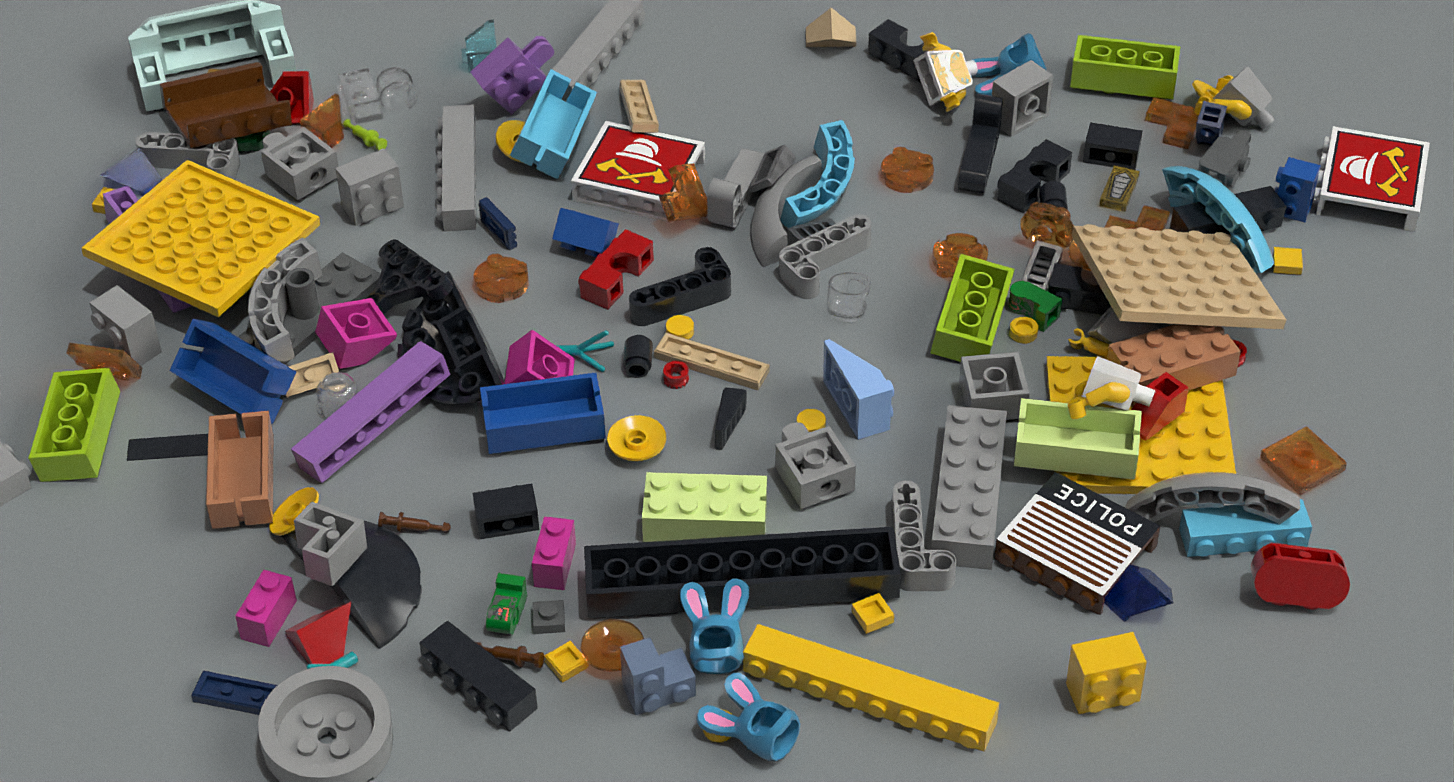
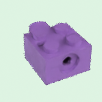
M536 36L523 49L507 37L470 73L482 89L512 115L541 88L547 76L540 67L554 55V49L543 36Z

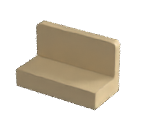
M333 352L288 366L296 371V374L285 398L342 380Z

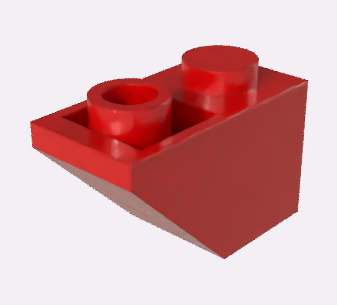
M1167 372L1146 386L1155 390L1150 406L1148 407L1136 402L1131 409L1142 411L1140 438L1144 441H1147L1185 411L1189 387Z

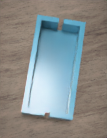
M550 69L510 156L529 166H532L534 163L537 165V170L558 179L569 159L597 92L576 82L565 102L561 99L572 79Z

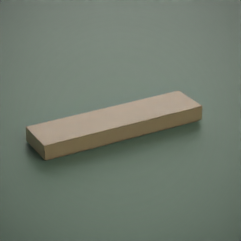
M620 80L619 89L632 132H658L659 123L646 81Z
M665 333L654 350L655 359L668 363L671 361H682L688 366V369L755 390L760 389L770 372L769 364L669 333Z

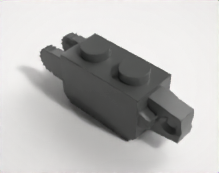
M1238 131L1232 138L1227 136L1218 137L1199 160L1198 171L1210 175L1227 188L1234 187L1239 174L1246 172L1251 158L1248 157L1250 148L1248 144L1251 141L1250 132Z

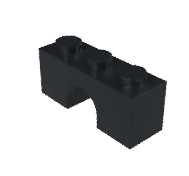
M887 19L869 32V54L921 82L914 59L927 52V50H922L924 43L918 46H908V29L890 19Z
M1045 139L1039 146H1035L1023 160H1019L1008 173H1004L999 178L997 183V200L1024 214L1039 200L1041 181L1060 182L1070 173L1072 152Z
M1054 263L1049 293L1062 299L1061 308L1103 315L1111 307L1100 285H1092L1082 279V267Z

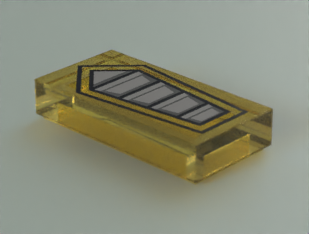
M1114 165L1100 198L1099 206L1126 212L1139 180L1140 171Z

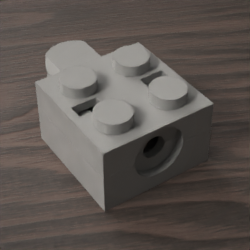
M305 127L287 137L280 132L268 134L264 138V150L261 151L266 176L296 200L303 198L337 178L335 170L338 167L336 151Z
M794 422L787 424L782 429V441L775 444V468L800 509L855 490L856 466L830 426L809 433L803 423Z

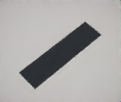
M208 434L129 439L127 461L208 455Z

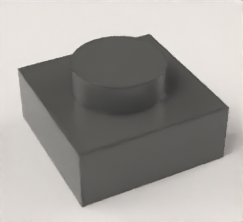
M564 600L533 602L534 634L565 632Z

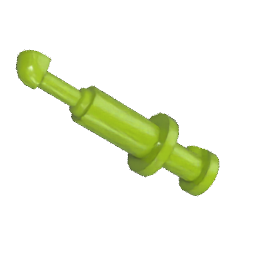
M346 119L343 122L345 127L352 129L353 134L363 139V143L366 146L372 147L375 145L377 150L387 147V140L379 138L377 131L373 129L367 130L360 125L354 126L351 124L350 119Z

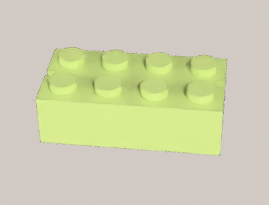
M1021 398L1014 466L1135 480L1139 456L1142 411L1098 406L1091 407L1088 405L1085 406L1086 416L1079 419H1071L1068 403Z
M646 472L642 511L643 542L765 535L767 476Z

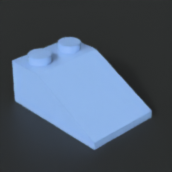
M825 340L823 382L856 438L859 440L890 430V419L893 417L891 399L894 397V388L891 381L886 380L878 368L832 340Z

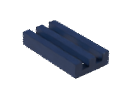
M488 197L479 200L480 221L507 249L511 250L518 247L515 241L517 236L514 233L516 226Z

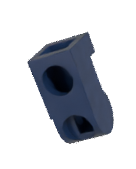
M1203 101L1196 124V144L1212 146L1217 138L1222 136L1227 106Z

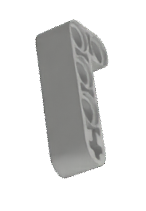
M145 132L135 139L139 160L144 167L177 169L186 160H189L235 180L240 167L237 142L234 138L190 148L182 134Z
M742 148L725 179L713 178L711 180L707 193L709 222L732 228L737 227L755 194L749 188L765 153Z
M861 214L853 215L783 248L779 253V277L800 298L812 299L818 296L820 292V271L869 248L871 245L870 218Z
M907 480L896 483L893 487L892 523L901 571L900 588L905 591H945L952 588L955 583L957 560L955 555L947 550H925L919 486Z

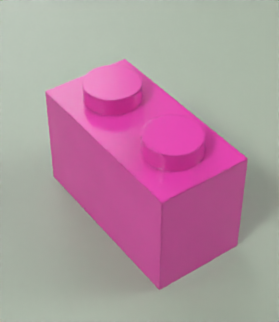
M543 518L532 560L534 587L565 590L576 546L573 519Z
M263 569L235 615L241 640L270 647L297 601L292 577Z

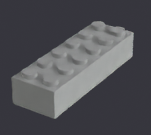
M950 405L947 408L931 550H947L953 553L957 560L956 566L992 570L1007 411Z

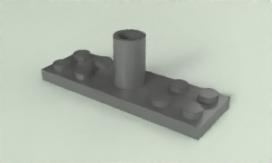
M343 252L321 269L322 277L314 280L312 271L306 268H296L288 272L285 281L290 306L285 314L283 326L290 334L294 356L318 338L315 330L321 306L365 299L376 289L381 273ZM249 327L238 336L240 339L264 352L253 333L252 327ZM288 360V361H279V362H281V363H283V364L285 365V364H287L290 360Z

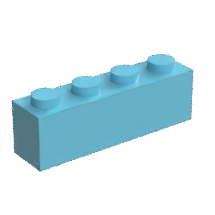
M1300 499V510L1280 525L1260 515L1244 511V506L1227 505L1221 508L1182 509L1179 526L1187 557L1258 551L1269 543L1308 547L1312 524L1303 499Z

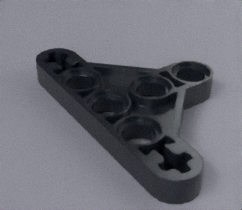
M394 239L385 243L379 250L378 255L385 263L376 289L365 299L372 298L384 315L395 305L426 295L434 300H440L451 292L453 283L443 271L399 240Z

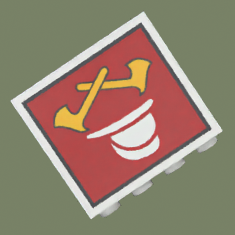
M605 121L571 180L573 201L673 223L677 217L676 199L696 163L704 165L705 142L660 132H632L630 126Z
M1333 126L1331 137L1325 136L1322 151L1328 153H1322L1320 169H1324V171H1319L1316 186H1321V188L1316 187L1313 203L1318 204L1316 215L1321 214V209H1324L1325 200L1404 213L1406 214L1404 230L1415 232L1420 213L1430 142Z

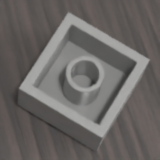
M1032 60L993 81L992 96L1003 97L1001 130L1010 137L1049 116L1053 75Z
M384 148L335 168L342 209L355 226L404 207L399 167Z
M1019 352L961 357L959 382L965 406L1007 411L1006 420L1018 419L1021 398L1029 399L1030 397Z

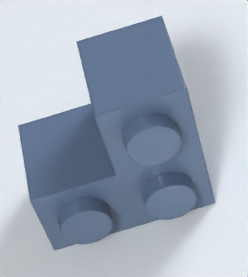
M651 638L620 647L622 684L635 715L652 712L660 707L675 702H684L696 696L695 675L682 648L658 655Z

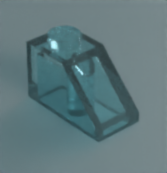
M494 19L488 20L465 38L466 48L461 49L463 64L468 63L469 73L497 47Z

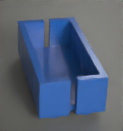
M192 319L183 343L204 349L203 351L180 347L169 371L241 415L248 412L269 411L271 424H273L283 403L280 396L287 394L296 371L217 324Z
M596 372L480 387L489 454L606 438L604 411Z

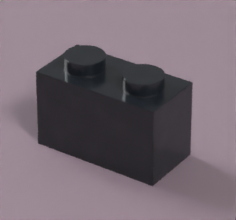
M1090 122L1085 141L1083 163L1135 171L1143 130Z
M532 483L472 493L480 540L540 530L538 509Z

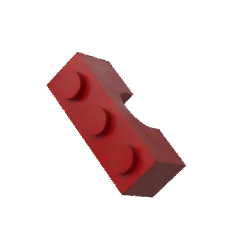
M625 229L618 237L612 240L610 246L602 254L596 257L594 263L580 274L578 280L580 297L609 310L624 293L622 273H631L639 277L654 261L653 240Z

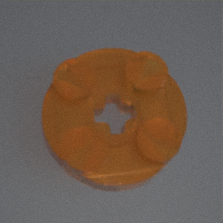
M896 147L893 149V153L887 155L881 163V178L885 179V185L888 188L897 192L912 193L913 188L919 187L923 190L933 181V158L929 154L908 150L905 147Z
M1035 202L1021 218V231L1027 240L1030 237L1035 243L1038 240L1063 247V250L1073 240L1071 234L1074 225L1070 220V212L1064 207L1057 208L1051 204Z
M965 233L949 234L946 236V240L940 243L939 239L933 247L932 256L933 264L937 268V274L943 278H953L959 260L958 254L988 261L986 245L983 243L982 246L977 242L978 238Z
M498 253L489 255L487 260L482 262L473 274L474 285L478 295L490 302L502 303L505 302L504 298L512 296L513 300L521 297L529 287L527 264L515 258L503 257Z

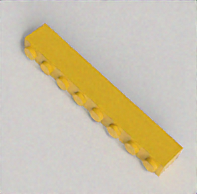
M757 624L743 651V671L754 677H762L777 682L784 687H792L807 692L814 697H822L837 702L844 707H852L867 712L874 717H882L897 722L904 727L915 728L930 733L934 737L960 743L967 748H975L985 752L997 724L999 702Z

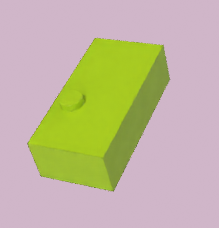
M1078 35L1070 87L1103 91L1108 94L1122 93L1174 99L1180 46Z
M960 254L930 353L961 362V357L990 354L1015 269Z
M110 368L53 373L28 458L40 482L98 477L120 394Z

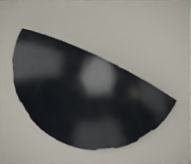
M447 271L445 274L453 283L451 292L440 300H434L428 295L423 296V300L416 309H409L402 324L404 336L402 343L398 344V359L418 342L425 343L444 356L450 372V376L429 392L426 397L444 404L474 403L482 401L480 387L503 385L505 383L495 356L478 321L452 274Z
M364 521L367 549L340 579L330 587L345 604L351 602L349 615L380 649L390 643L405 629L408 616L413 608H418L422 593V586L420 584L421 570L415 554L401 537L383 526L378 527L377 524ZM295 530L281 535L304 562L302 549L298 548Z

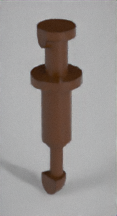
M380 512L378 527H382L383 524L397 526V532L400 533L402 529L422 532L432 529L446 533L451 528L450 524L446 522L442 526L430 524L428 520L404 517V512H400L399 517L386 516L384 512Z
M476 642L495 658L513 661L517 667H523L525 662L534 664L536 668L543 666V652H537L536 654L527 653L525 646L513 649L496 645L493 648L483 647L481 642Z

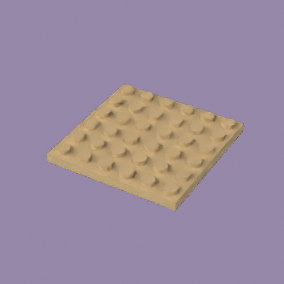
M1092 224L1073 226L1071 236L1119 321L1284 330L1287 319L1237 245L1230 241L1231 236L1226 233L1203 234L1199 231H1189L1187 233L1176 232L1172 229L1154 231L1143 227L1124 229L1120 226L1105 228Z

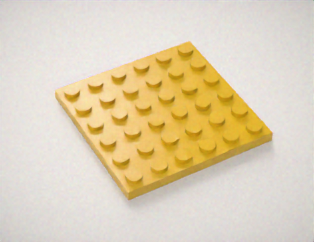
M186 160L82 247V253L86 258L214 316L220 317L253 287L263 268L268 269L276 261V255L302 237L305 239L319 227L320 217Z
M1047 356L1046 373L1049 401L1069 403L1072 398H1076L1075 387L1083 381H1088L1097 357ZM1223 380L1188 390L1185 411L1147 441L1140 438L1135 480L1062 471L1054 472L1098 494H1137L1157 482L1192 473L1226 472L1236 474ZM1104 403L1096 405L1098 407L1117 408Z

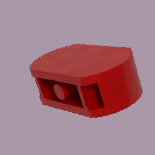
M1269 543L1256 552L1251 562V572L1257 594L1264 601L1275 605H1297L1311 610L1318 608L1331 609L1343 602L1350 590V580L1344 560L1335 550Z

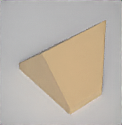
M829 8L806 27V47H856V27L833 8Z

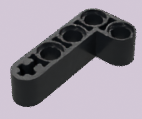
M976 94L973 122L960 169L958 189L978 192L986 191L1000 135L1003 97Z
M712 247L698 249L695 252V271L637 289L629 295L631 322L636 326H648L728 299L731 296L730 268L716 249Z

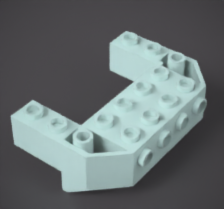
M231 0L152 16L145 20L128 37L146 111L163 108L160 83L166 82L165 75L176 74L181 71L203 68L219 63H228L243 58H252L264 54L273 85L280 78L283 71H297L294 54L284 27L281 7L260 0Z

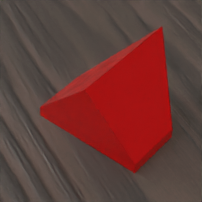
M283 71L270 92L278 102L289 100L292 124L310 123L314 97L309 71Z
M351 602L311 616L285 630L286 636L308 664H330L344 656Z

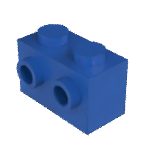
M1288 157L1285 167H1279L1275 182L1280 184L1274 190L1286 205L1284 217L1306 222L1312 208L1321 165Z
M560 207L552 239L560 241V247L576 251L577 246L586 249L585 254L597 257L610 246L612 240L616 237L619 223Z

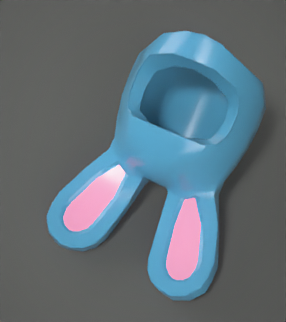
M1025 34L1014 43L1005 47L998 57L973 59L978 68L977 74L973 76L984 77L999 74L990 80L978 84L975 87L976 94L992 96L994 80L1030 60L1046 70L1032 34Z
M732 579L726 583L723 591L721 615H709L705 592L700 584L689 582L680 590L681 604L693 625L690 637V659L694 668L700 672L708 674L732 672L739 668L744 659V644L739 622L749 599V587L743 580Z
M732 673L725 680V691L743 710L739 717H736L717 707L706 705L698 711L696 718L698 725L708 733L740 739L747 748L765 760L777 761L782 759L790 752L797 740L800 731L799 717L786 706L761 699L758 691L746 676L741 673Z

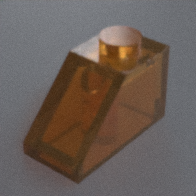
M336 93L300 120L301 128L305 127L331 148L344 139L340 98Z

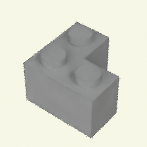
M118 285L89 302L93 324L99 330L103 329L110 335L115 346L113 350L114 355L121 363H126L136 370L162 353L152 312Z
M311 502L294 519L298 548L302 549L306 577L333 586L367 549L364 520Z

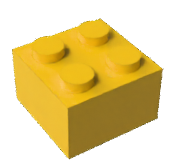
M1133 632L1071 645L1066 685L1078 714L1096 713L1106 708L1120 705L1129 706L1140 701L1147 661Z

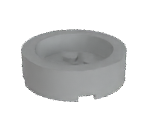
M320 666L300 671L282 681L272 690L259 714L258 733L263 759L268 771L270 770L279 782H367L371 778L374 780L381 773L392 752L393 728L388 700L381 688L372 679L353 669L339 666ZM328 731L336 736L335 740L331 743H321L318 740L321 736L328 734Z

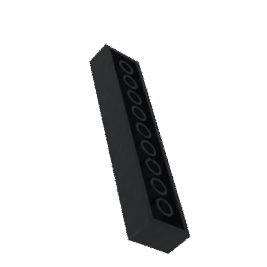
M894 526L584 546L588 618L685 612L680 600V590L689 582L698 583L703 587L708 610H721L724 587L732 579L743 580L749 587V599L746 608L860 601L877 593H880L883 599L900 598L901 571Z

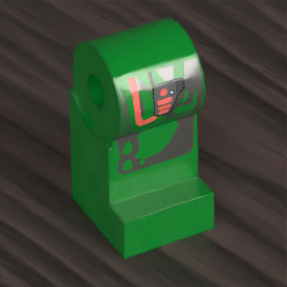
M1017 281L1011 285L1009 295L1010 310L1018 314H1025V316L1035 320L1038 324V330L1046 331L1060 317L1061 298L1027 281Z
M498 573L495 582V593L487 612L486 630L513 635L528 597L526 578Z

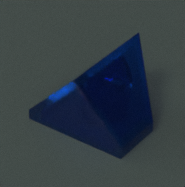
M140 148L100 174L102 177L129 186L132 190H138L142 196L162 181V177Z
M1132 564L1125 570L1104 600V603L1124 622L1129 620L1131 616L1174 603L1172 589L1150 569Z

